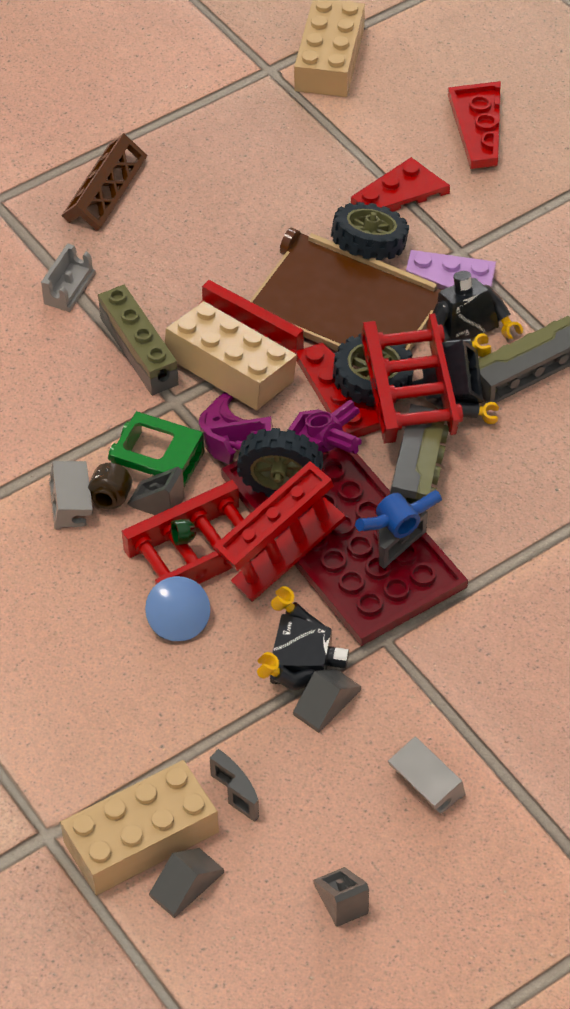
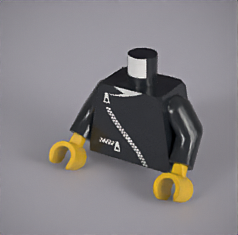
M468 271L456 272L453 276L454 285L442 289L438 293V303L432 314L435 313L438 325L442 324L444 341L475 337L478 334L498 328L499 321L503 324L501 333L505 338L513 339L509 332L512 325L518 334L523 333L522 325L510 320L509 316L511 313L502 298L489 285H483L476 278H472L471 273Z
M481 333L475 337L474 341H471L470 338L444 341L442 345L456 404H461L463 417L477 418L479 415L482 416V419L487 424H495L498 421V417L489 416L486 412L488 410L498 411L499 406L495 402H488L483 407L479 406V403L484 401L478 356L484 357L491 353L490 345L481 346V344L488 343L489 337ZM435 368L422 369L423 378L412 381L411 385L438 382ZM441 394L425 396L427 401L437 406L438 409H444Z
M282 586L276 590L277 596L271 600V606L277 611L285 609L286 614H281L273 653L265 652L257 660L259 664H262L257 669L258 676L264 679L270 676V683L281 684L290 690L297 691L307 686L314 671L327 670L328 666L346 669L349 649L332 647V629L309 614L297 602L292 603L294 601V593L289 587Z

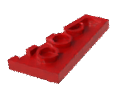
M501 81L448 87L449 102L470 169L498 166Z
M321 342L295 351L298 365L327 412L333 413L347 401L352 400L349 396L347 398L343 396L341 389H337L334 384L333 366L335 354L324 343ZM354 402V406L359 408L360 413L342 427V431L356 437L381 430L375 404L374 406H366V403L360 402L358 404Z

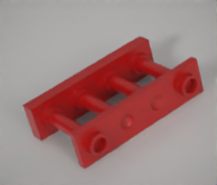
M435 313L429 314L425 330L383 335V332L377 331L375 321L363 322L361 341L384 444L395 443L398 430H402L404 426L447 421L450 435H456L459 422H463L461 404H456L442 345L445 340L442 324L438 325ZM429 341L432 356L389 361L388 358H383L382 350L387 346ZM435 368L438 382L395 387L394 385H389L388 376L395 372ZM441 394L444 409L407 414L395 412L393 403H396L398 399Z
M311 461L214 545L216 552L237 572L241 569L231 579V582L251 602L258 598L346 519V516L325 497H322L334 487L332 479ZM312 506V508L299 519V517ZM287 527H289L288 530H286L280 537H278V538L275 540V538H276L278 535H280ZM265 548V550L262 553H260L254 560L251 561L252 558H254L261 550Z
M230 480L122 530L123 550L129 559L138 554L144 555L159 577L155 579V585L166 578L175 576L186 577L201 584L232 569L233 567L214 548V545L221 540V537L209 521L226 515L233 526L236 527L244 520L237 510L239 508L238 486L233 480ZM187 519L193 522L195 527L190 528V530L199 528L214 549V552L198 558L189 544L176 546L171 535L172 520ZM166 541L172 542L186 562V565L170 572L154 549V547ZM265 548L261 550L254 558H256L260 553H262L265 550Z

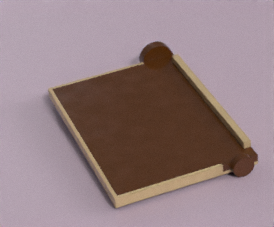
M291 227L286 231L280 245V253L284 256L250 300V302L303 329V337L317 343L322 342L327 347L338 351L339 345L341 343L345 344L346 339L351 336L356 338L358 334L362 333L363 322L375 321L377 331L383 332V335L425 330L429 314L433 313L438 303V293L441 290L437 288L436 283L374 258L364 259L360 255H351L350 251L340 249L339 244H335L313 233L307 236ZM415 343L405 344V349L411 351Z

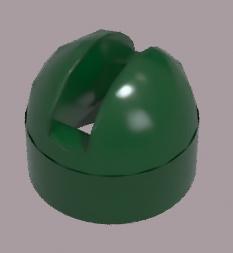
M172 520L171 535L176 546L188 544L194 540L196 532H191L190 528L195 527V525L190 520Z

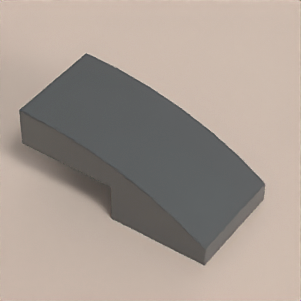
M217 749L210 757L211 776L227 787L228 803L255 822L259 818V800L255 789L241 768L228 755Z

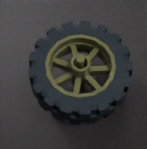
M356 202V205L349 203L345 204V207H339L337 212H335L331 237H333L335 244H339L340 249L350 251L351 255H360L364 259H393L395 255L399 256L405 250L409 225H407L405 218H401L400 214L396 211L391 212L390 208L384 206L381 208L373 203H369V205H365L364 202Z
M358 334L356 338L351 336L346 339L345 344L341 343L338 347V352L335 353L333 366L334 384L337 389H341L343 396L346 398L348 396L351 397L353 402L358 404L363 402L366 403V406H374L375 401L365 361L361 334ZM405 344L387 346L382 350L383 358H388L389 361L412 358V353L410 350L405 349ZM356 365L360 368L354 369L353 366ZM414 370L391 373V376H388L389 385H394L395 387L410 386Z
M272 428L271 431L261 429L258 430L257 434H249L247 439L242 441L237 462V473L239 477L243 478L242 482L246 486L250 485L253 491L257 493L263 492L265 496L270 497L308 462L311 461L322 471L323 453L318 451L319 446L315 442L309 441V437L303 434L299 436L295 434L296 431L287 429L286 432L281 431L280 428Z

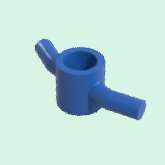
M434 490L420 500L409 504L400 493H392L378 504L376 508L377 517L359 518L355 522V527L358 531H372L387 527L396 538H403L412 533L419 525L420 516L418 514L425 512L442 501V497L437 490Z

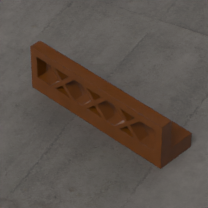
M123 133L109 143L61 216L68 223L80 216L94 230H99L148 155ZM126 149L137 158L134 163H127ZM114 168H121L123 181H115ZM102 186H109L111 199H103ZM89 205L98 206L100 215L98 219L87 210Z

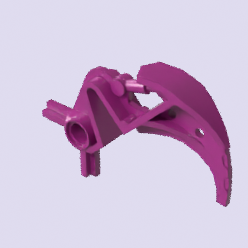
M224 392L201 413L199 427L200 431L204 434V444L207 451L215 459L230 464L233 462L236 450L240 451L242 441L246 440L249 434H257L258 430L261 429L271 431L273 424L271 416L250 420L235 416L228 407L234 397ZM352 400L347 401L333 413L319 409L299 412L288 430L296 431L295 434L299 436L303 434L309 437V441L315 442L319 446L318 451L328 452L337 447L356 454L359 452L358 446L362 444L361 438L342 431V427L360 413L359 408L354 406Z

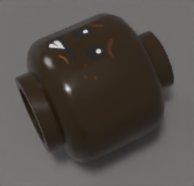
M100 464L95 469L88 485L91 499L97 506L103 509L120 507L127 499L133 480L127 469L119 464Z

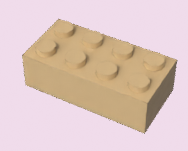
M312 0L294 65V91L340 97L348 96L364 32L365 3L340 0Z
M204 301L166 328L165 344L176 359L177 364L256 411L294 382L297 354Z
M184 760L60 821L64 844L96 896L169 859L172 853L184 851L219 833L218 811Z

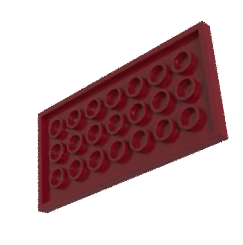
M337 447L331 451L322 452V471L332 479L334 487L322 497H325L346 516V519L301 558L295 566L360 646L468 588V579L427 532L383 569L379 566L377 530L358 531L355 527V522L359 518L377 517L376 508L390 494V490L357 453L353 454ZM237 460L221 468V476L226 482L230 480L235 482L239 488V498L252 513L269 497L265 496L263 492L257 493L253 491L250 485L246 486L242 482L243 478L239 477L237 473ZM311 506L307 511H305V512L299 517V519H300L304 514H306V513L312 508V506ZM287 527L280 535H278V536L275 538V540H276L278 537H280L286 530H288L289 527Z

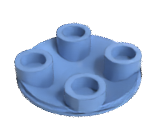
M180 576L169 577L157 583L150 591L145 605L146 618L150 627L159 637L170 641H186L197 636L205 628L210 617V601L205 590L194 580Z

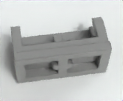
M67 243L41 281L45 305L67 312L72 310L96 274L95 269L92 267L91 255L87 251L84 253L82 260L77 257L75 246Z
M52 461L49 486L54 529L85 526V518L76 519L73 517L92 515L93 509L91 493L88 489L89 477L86 461Z
M416 736L388 760L389 765L405 778L440 814L451 807L459 798L461 799L466 795L462 780Z

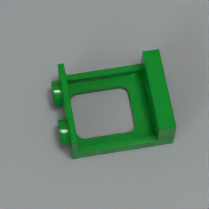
M136 411L131 421H127L124 424L117 444L114 443L111 446L108 460L111 463L153 476L179 467L183 470L185 488L205 452L204 434L201 431ZM142 426L174 437L162 458L154 459L131 451L142 433Z

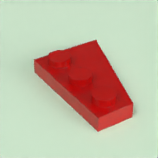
M410 157L352 195L351 203L353 205H356V202H364L365 205L373 203L381 208L383 206L390 208V211L394 212L400 210L401 205L416 201L418 204L427 201L428 196L437 193L440 196L450 194V185Z

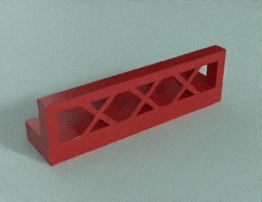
M208 280L202 286V301L200 303L204 301L293 353L304 349L303 329L211 280Z

